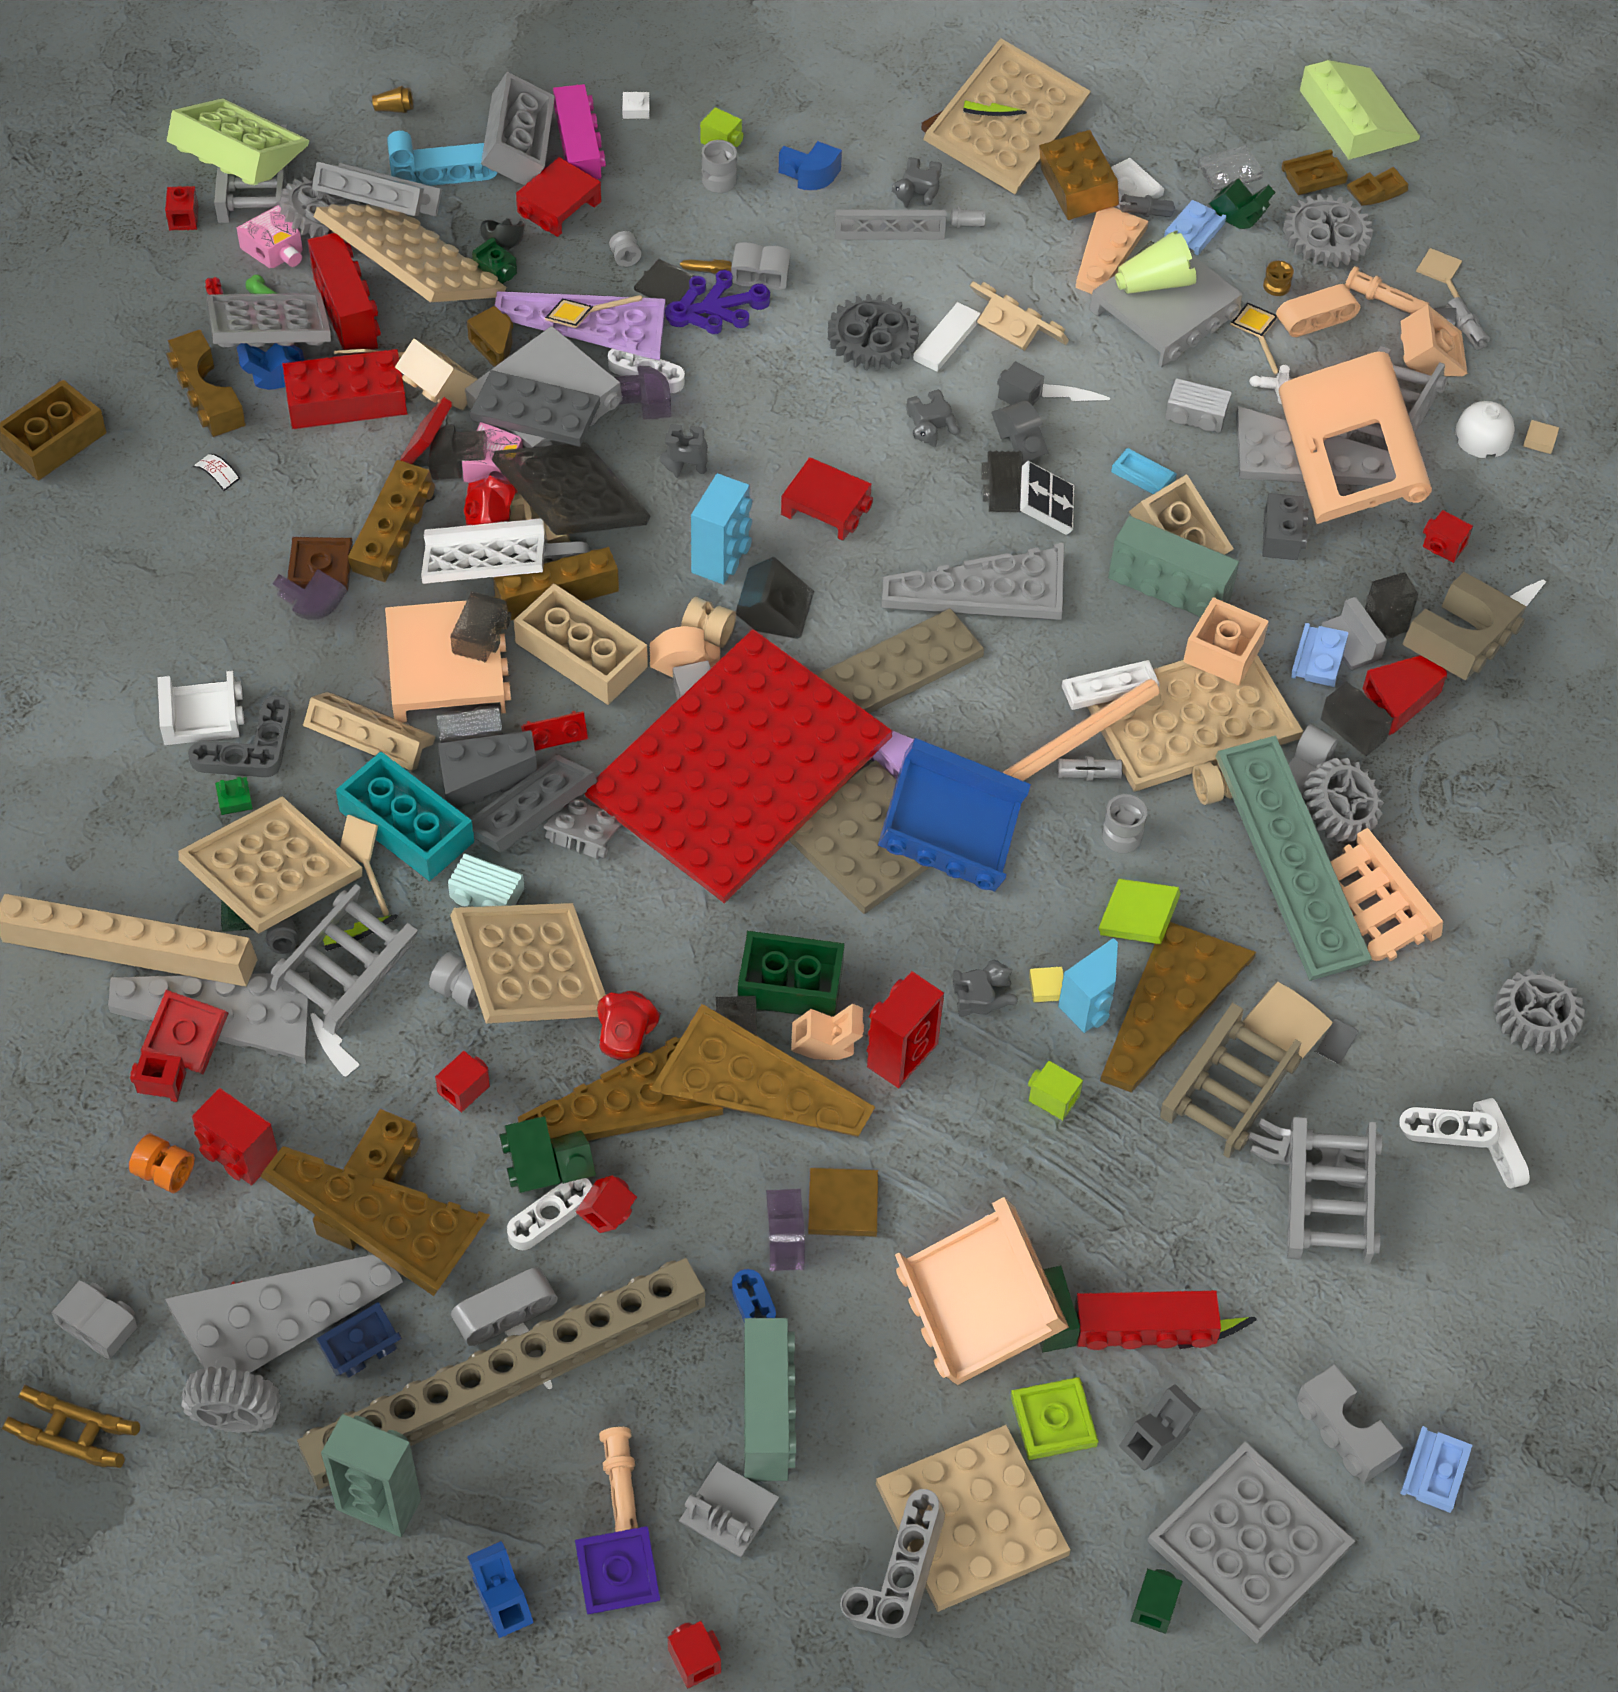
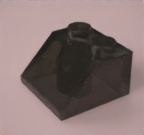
M771 557L748 569L736 608V615L755 631L798 639L803 633L814 590L778 559Z

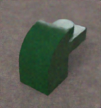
M1238 178L1222 188L1210 201L1209 205L1219 216L1226 215L1225 222L1239 229H1248L1253 227L1266 212V209L1271 205L1268 201L1276 192L1268 184L1252 194Z

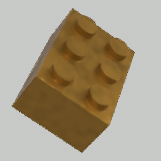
M1091 130L1039 145L1041 170L1067 220L1119 205L1118 180Z
M61 380L0 422V449L39 481L107 433L101 409L65 380Z

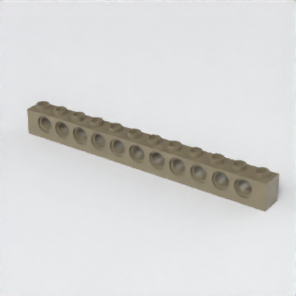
M687 1258L677 1262L669 1261L662 1265L658 1271L648 1276H637L630 1280L626 1286L616 1291H605L596 1300L584 1306L575 1305L569 1308L564 1315L552 1321L543 1320L537 1323L532 1330L520 1336L511 1335L505 1338L500 1345L488 1351L479 1350L473 1353L468 1360L458 1365L445 1366L438 1370L434 1376L426 1380L413 1381L407 1384L402 1391L394 1395L381 1396L373 1400L368 1407L357 1412L350 1411L344 1413V1415L352 1418L354 1416L364 1417L371 1421L374 1426L380 1427L385 1432L388 1430L397 1431L408 1439L411 1447L705 1307V1290ZM659 1291H668L669 1293H671L667 1297H658L655 1295ZM630 1305L639 1307L635 1312L624 1310L625 1307ZM597 1320H604L608 1322V1324L603 1327H595L592 1325V1323H594ZM565 1335H572L576 1337V1339L572 1342H563L560 1340ZM534 1350L544 1352L542 1356L536 1358L528 1355ZM502 1365L512 1367L510 1371L505 1373L496 1371ZM470 1380L480 1382L479 1385L474 1388H466L463 1386L466 1382ZM436 1396L447 1397L444 1402L439 1404L430 1402ZM404 1411L414 1412V1415L408 1419L398 1418V1415ZM340 1417L336 1422L323 1428L315 1427L310 1429L302 1438L297 1440L302 1458L318 1490L330 1485L321 1451Z

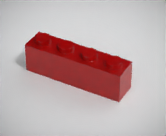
M1217 1290L1077 1293L1074 1306L1080 1326L1077 1347H1087L1091 1350H1101L1107 1346L1137 1349L1145 1345H1157L1159 1348L1167 1349L1184 1344H1192L1194 1347L1204 1348L1217 1344L1221 1331Z

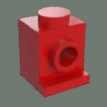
M142 1051L139 1062L134 1063L132 1066L130 1080L134 1083L137 1093L167 1097L173 1102H178L186 1070L181 1056Z

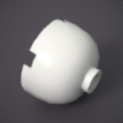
M1493 401L1473 403L1463 411L1456 425L1455 435L1457 434L1459 439L1458 444L1468 454L1479 458H1486L1487 454H1496L1495 457L1501 456L1508 451L1512 443L1515 431L1514 420L1508 409L1501 404Z

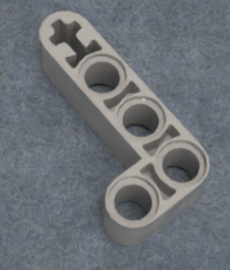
M1311 724L1301 736L1295 756L1289 763L1301 795L1306 791L1302 785L1308 780L1307 775L1320 763L1334 758L1339 741L1338 738Z
M919 1489L914 1491L908 1498L881 1592L864 1587H852L844 1592L840 1602L841 1610L854 1627L892 1638L905 1637L912 1631L945 1518L943 1506L934 1492L928 1489ZM928 1505H931L932 1511L926 1510ZM920 1510H926L923 1517L919 1512ZM912 1540H924V1545L919 1551H907L908 1545ZM905 1574L914 1575V1580L909 1587H897V1582L901 1576ZM857 1602H868V1608L863 1614H852V1608ZM892 1611H904L900 1622L896 1624L887 1623V1617Z

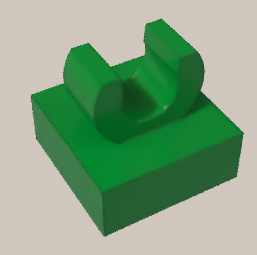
M237 777V779L228 781L220 780L215 783L221 815L253 809L247 777Z

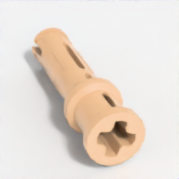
M1356 266L1351 270L1345 283L1349 290L1353 289L1364 294L1368 300L1375 298L1410 314L1429 305L1428 302L1382 283L1381 277H1371L1360 272Z
M627 1427L608 1428L599 1433V1438L604 1443L606 1460L603 1462V1470L609 1475L615 1530L618 1532L638 1528L631 1479L635 1460L630 1456L628 1439L631 1438V1429Z

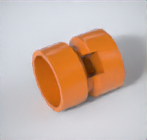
M149 1133L136 1145L129 1161V1171L146 1181L153 1180L156 1186L174 1194L187 1182L194 1167L195 1157L193 1153L176 1145L170 1147L168 1141Z

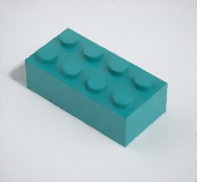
M382 751L336 789L339 812L346 817L347 815H352L378 825L375 840L429 882L474 843L472 820Z

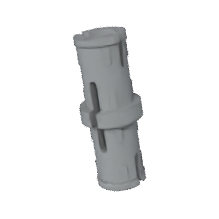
M1460 297L1449 301L1448 303L1452 308H1456L1455 321L1457 328L1467 336L1476 350L1487 345L1486 342L1490 341V337L1481 328L1476 314L1473 313L1472 315Z
M1087 756L1086 759L1058 758V778H1086V781H1093V778L1121 779V759L1098 760L1094 759L1093 756ZM1076 767L1103 768V770H1077Z

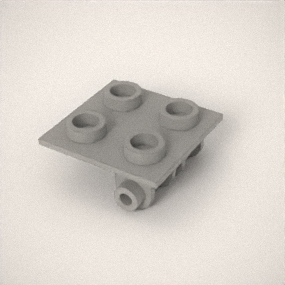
M573 799L560 812L555 813L544 825V829H547L545 837L550 839V843L572 850L577 842L576 852L581 853L584 848L583 854L598 859L599 857H606L609 849L606 843L622 824L616 820V817L610 816L604 809L588 805L579 799Z
M717 1462L697 1494H691L685 1503L687 1509L679 1522L742 1558L779 1497Z

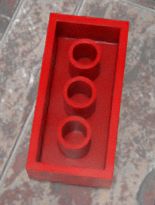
M336 233L307 239L313 280L318 292L321 293L323 304L342 350L378 349L377 337L381 336L377 320H374V317L378 316L377 306L374 299L369 300L368 298L370 296L366 280L361 281L360 279L362 274L358 261L352 260L354 256L351 244L344 242V239Z
M398 349L282 363L292 429L407 415L402 373L395 368L399 362Z

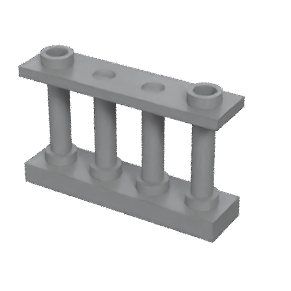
M287 124L281 125V127L287 129ZM288 164L278 172L277 177L260 182L258 185L246 184L242 181V178H236L233 174L224 173L217 166L214 204L218 223H229L230 211H234L235 208H273L279 205L283 188L286 189ZM276 188V196L234 197L231 193L236 192V189Z
M317 162L312 185L313 190L413 216H419V212L437 216L442 189L344 163H339L336 166Z
M1380 346L1377 352H1385L1391 358V349ZM1392 362L1396 378L1425 386L1421 394L1400 388L1404 401L1415 404L1411 412H1408L1414 434L1438 393H1443L1445 390L1447 377L1444 376L1445 364L1439 362L1431 376L1395 366ZM1375 423L1337 435L1349 439L1352 432L1360 431L1384 438L1381 425Z
M357 884L349 892L343 890L333 902L334 908L287 960L281 958L271 971L273 978L270 988L276 992L287 981L324 1009L323 1014L326 1016L322 1028L332 1035L414 944L418 931L408 922L400 931L397 929L392 930L357 904L361 889ZM346 913H349L385 940L384 944L386 947L380 954L376 951L372 953L336 926ZM328 935L365 963L364 967L366 970L360 977L356 974L352 976L315 947ZM306 958L342 984L344 991H346L339 1000L337 998L331 999L295 972L296 968Z
M1293 1117L1290 1133L1287 1258L1301 1259L1304 1248L1309 1249L1310 1245L1363 1249V1264H1370L1374 1253L1379 1254L1380 1233L1374 1232L1376 1155H1381L1382 1134H1376V1122H1369L1366 1137L1313 1133V1130L1307 1129V1118ZM1312 1147L1365 1150V1169L1312 1166V1162H1306V1150H1312ZM1311 1179L1365 1183L1364 1202L1311 1198V1195L1305 1194V1182L1311 1183ZM1311 1212L1364 1216V1235L1310 1231V1228L1304 1227V1216L1310 1215Z

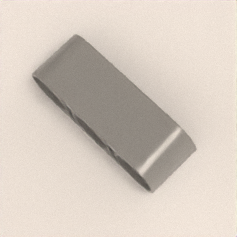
M535 1267L462 1301L453 1308L451 1316L467 1345L473 1346L483 1343L546 1312L555 1305L558 1297L542 1269Z

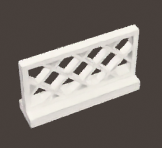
M543 518L425 530V552L421 573L422 583L543 572L545 544H548ZM514 553L519 554V555L515 556L514 558L509 557L510 555H512V554H514ZM484 556L489 557V558H487V559H485V560H483V561L479 560L480 558H482V557H484ZM454 559H458V561L453 564L449 563ZM529 559L532 560V561H535V562L523 563V562H525V561H527V560H529ZM498 562L503 563L502 565L493 566ZM468 565L473 566V567H471V568L463 569V568L467 567Z

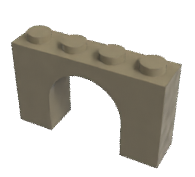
M1463 572L1451 584L1441 607L1469 622L1477 630L1456 626L1425 608L1412 621L1402 645L1458 677L1467 680L1474 672L1479 673L1483 669L1487 659L1492 660L1495 657L1500 646L1504 648L1507 645L1512 634L1517 635L1525 622L1522 615L1527 606Z

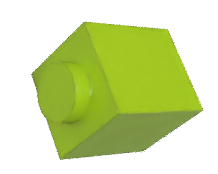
M716 107L700 122V143L704 145L714 140H725L738 147L743 140L742 119Z
M1048 1061L1042 1070L1036 1069L1028 1082V1086L1031 1088L1029 1102L1063 1121L1080 1097L1083 1080Z

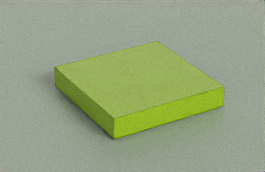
M1118 879L1098 928L1100 935L1161 944L1181 895L1179 887Z
M1080 1377L1011 1390L1010 1396L1028 1460L1098 1446L1099 1441Z

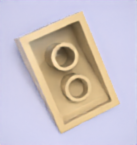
M1187 474L1141 501L1129 511L1131 516L1221 554L1225 555L1234 549Z

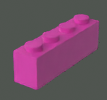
M585 84L553 88V95L555 96L554 110L565 161L595 179H601V167H606L604 150L599 151V148H602L600 132H595L598 129L596 113H591V111H594L592 95H587Z

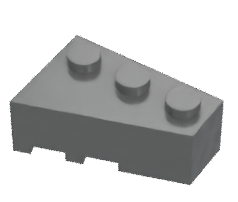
M531 731L437 743L445 800L456 809L471 802H474V804L482 802L485 796L500 790L503 793L510 790L537 770Z

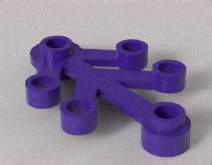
M721 270L716 274V284L705 299L700 303L693 304L697 296L706 291V280L701 276H694L689 280V290L681 301L672 302L667 305L665 317L669 324L674 327H684L691 323L706 329L710 334H718L722 331V320L732 323L737 328H745L749 325L748 311L738 309L733 312L725 308L749 304L750 307L756 310L765 309L770 305V291L763 284H755L749 292L720 298L724 291L733 284L732 273L727 270ZM707 313V314H710L711 316L705 318V317L700 316V315H698V314Z

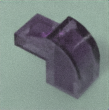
M637 366L638 375L614 377L620 382L622 401L619 404L641 403L643 420L671 417L669 383L661 372L654 368Z
M320 570L316 571L305 589L278 574L273 582L274 587L279 590L277 596L291 605L296 601L292 611L296 616L307 620H317L331 614L348 591L343 584Z
M801 1189L766 1190L770 1271L804 1270L805 1235Z

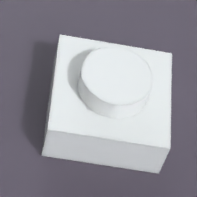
M623 92V119H649V92Z

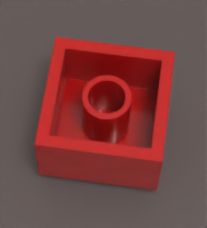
M221 1088L191 1116L195 1127L194 1134L198 1138L201 1154L211 1162L217 1160L224 1165L227 1173L235 1180L240 1181L242 1178L252 1186L278 1153L272 1125Z

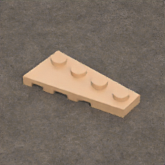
M1114 207L1097 211L1075 288L1092 294L1094 289L1118 273V267L1126 261L1146 232L1148 221L1127 212H1121V210Z

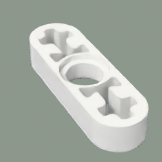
M613 348L608 352V367L615 374L667 393H676L684 388L685 373L678 365L662 359L659 361ZM643 366H650L654 369L649 373L639 371Z
M1493 1098L1475 1102L1473 1104V1112L1490 1114L1495 1118L1499 1126L1500 1137L1488 1149L1504 1183L1510 1189L1527 1185L1529 1183L1527 1164L1497 1102ZM1483 1124L1482 1128L1479 1129L1482 1136H1484L1486 1131H1491L1487 1124Z
M1412 1107L1405 1110L1400 1117V1127L1404 1135L1412 1141L1490 1147L1500 1137V1129L1495 1118L1487 1113ZM1416 1118H1420L1424 1125H1418L1417 1130L1413 1131L1409 1123L1412 1124ZM1432 1119H1434V1121H1433L1434 1133H1431V1130H1430L1429 1126H1427V1125H1432ZM1455 1120L1459 1123V1128L1454 1134L1445 1135L1440 1131L1443 1122ZM1465 1122H1468V1124H1469V1126H1470V1129H1467V1133H1468L1467 1136H1465V1134H1466V1125H1465ZM1483 1124H1487L1491 1131H1486L1482 1137L1479 1136L1477 1130H1472L1481 1129Z
M587 1178L564 1184L560 1183L513 1217L507 1225L508 1241L511 1246L518 1250L531 1249L577 1215L575 1211L592 1187L591 1182ZM583 1189V1196L579 1197L577 1194L572 1196L571 1190L581 1191ZM567 1200L568 1208H566L564 1202H566ZM547 1206H555L560 1210V1214L554 1219H545L540 1213ZM532 1217H535V1224H533ZM521 1228L524 1231L529 1229V1236L525 1237L523 1234L517 1236V1229Z

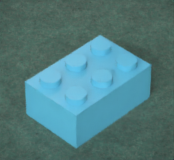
M718 473L715 475L691 514V573L723 585L729 575L736 573L741 555L748 553L752 543V538L749 537V530L752 525V518H749V512L753 502L750 498V485Z

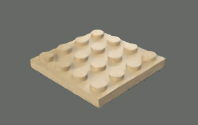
M283 796L178 851L179 861L258 934L362 877V867Z
M573 903L460 907L453 909L450 917L486 1024L598 1017V1001L606 994Z
M1006 1425L876 1478V1486L898 1531L907 1500L914 1491L928 1489L934 1492L943 1506L945 1518L925 1586L937 1612L1065 1558L1070 1554V1548ZM928 1505L926 1510L932 1511L931 1505ZM926 1510L919 1511L922 1517ZM912 1540L907 1550L909 1552L919 1551L924 1545V1540Z

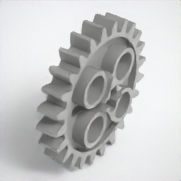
M303 177L301 182L294 179L293 184L287 183L286 189L283 188L279 203L281 208L280 214L286 215L284 221L293 222L292 229L300 228L302 229L301 235L309 233L311 238L335 233L313 217L317 207H328L331 204L338 206H348L349 204L363 205V202L313 190V179L309 181L306 177Z
M1319 194L1317 195V200L1314 201L1308 196L1306 203L1299 200L1297 207L1291 206L1290 213H1286L1283 232H1285L1284 240H1288V248L1295 247V255L1304 254V261L1308 258H1313L1314 265L1318 261H1323L1324 267H1327L1329 262H1333L1335 267H1338L1339 261L1349 265L1350 258L1358 261L1359 255L1364 256L1366 249H1369L1373 229H1371L1372 221H1367L1368 214H1360L1362 207L1352 208L1353 201H1349L1346 204L1342 203L1343 197H1339L1335 201L1332 195H1328L1327 200H1323Z

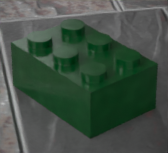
M747 930L737 986V1006L803 1015L810 1009L834 1017L836 1015L844 964L845 943Z

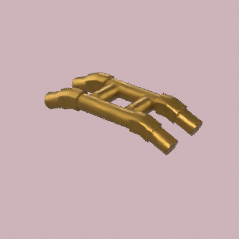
M25 1384L18 1398L33 1404L38 1409L53 1414L45 1431L28 1423L20 1422L10 1416L7 1417L2 1427V1430L17 1436L18 1439L29 1444L39 1445L84 1460L95 1466L115 1468L123 1466L125 1457L122 1453L110 1452L106 1449L92 1446L99 1430L102 1429V1431L117 1435L126 1434L136 1436L140 1431V1423L138 1421L126 1420L109 1414L105 1415L60 1400L58 1397L43 1391L40 1392ZM67 1418L86 1424L78 1442L58 1436Z

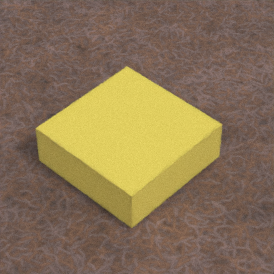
M1062 967L1030 969L1029 978L1033 1002L1059 1001L1064 976Z

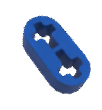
M751 1269L737 1272L732 1280V1294L744 1323L745 1318H755L754 1307L758 1306L762 1315H766V1318H776L775 1306L760 1274ZM747 1281L750 1286H753V1297H750L747 1290L742 1288L743 1282Z

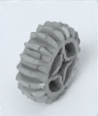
M1333 758L1320 763L1314 770L1310 771L1309 775H1307L1308 780L1302 785L1306 790L1303 792L1302 797L1307 801L1306 807L1311 814L1312 821L1317 823L1316 830L1322 831L1324 829L1326 838L1335 837L1337 842L1344 840L1352 842L1357 839V834L1364 829L1373 830L1378 825L1377 820L1383 815L1379 808L1385 803L1378 798L1382 790L1376 789L1374 786L1377 779H1370L1368 777L1369 769L1361 771L1359 762L1350 763L1349 758L1341 760ZM1329 780H1332V786L1328 789ZM1355 810H1356V811H1357V816H1356V819L1353 820V814L1355 813Z
M1530 969L1524 975L1517 972L1512 977V980L1507 979L1504 982L1501 990L1497 993V1000L1494 1005V1013L1497 1014L1496 1024L1503 1025L1501 1028L1502 1034H1511V1044L1519 1041L1522 1043L1523 1050L1528 1046H1532L1536 1054L1544 1047L1550 1054L1554 1051L1555 1047L1562 1050L1566 1047L1567 1043L1571 1044L1575 1040L1577 1033L1580 1032L1585 1016V1010L1581 1008L1583 998L1576 997L1577 988L1567 987V979L1563 981L1557 980L1556 972L1550 976H1546L1543 969L1538 971L1537 975ZM1517 999L1522 1003L1521 1008L1523 1011L1521 1012L1518 1011L1515 1004ZM1558 1010L1561 1012L1563 1017L1562 1023H1560L1557 1019L1558 1014L1556 1013V1011Z
M208 1367L207 1370L199 1369L195 1373L190 1374L183 1388L181 1406L184 1408L183 1412L190 1416L191 1420L199 1421L202 1426H210L213 1430L219 1429L225 1432H246L251 1434L253 1431L263 1432L273 1426L279 1414L281 1395L279 1394V1389L273 1386L270 1380H263L261 1375H253L249 1371H239L237 1368L227 1369L221 1367L216 1369Z

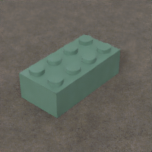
M1129 516L1114 540L1108 578L1201 618L1213 597L1226 603L1230 602L1239 561Z
M745 1318L744 1477L750 1481H788V1468H795V1331H788V1318Z
M342 1414L321 1451L336 1510L402 1537L421 1501L410 1442L403 1434L397 1431L388 1430L385 1432L375 1428L374 1424L364 1417L354 1416L352 1418Z

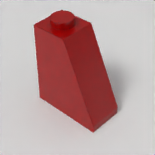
M1422 655L1367 670L1362 689L1388 735L1397 732L1441 693L1447 678V670Z

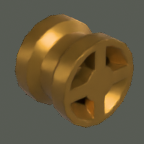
M1278 260L1269 263L1263 282L1264 290L1273 296L1287 294L1291 288V280L1294 274L1293 267L1285 261Z

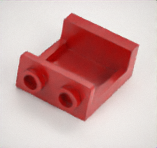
M558 157L516 192L517 212L523 218L529 219L540 226L544 231L559 237L562 234V222L583 204L587 203L595 208L602 202L601 182Z
M809 457L781 495V515L792 519L795 513L800 511L838 529V539L844 541L849 532L853 533L856 530L863 512L868 513L873 504V497L871 496L872 483Z

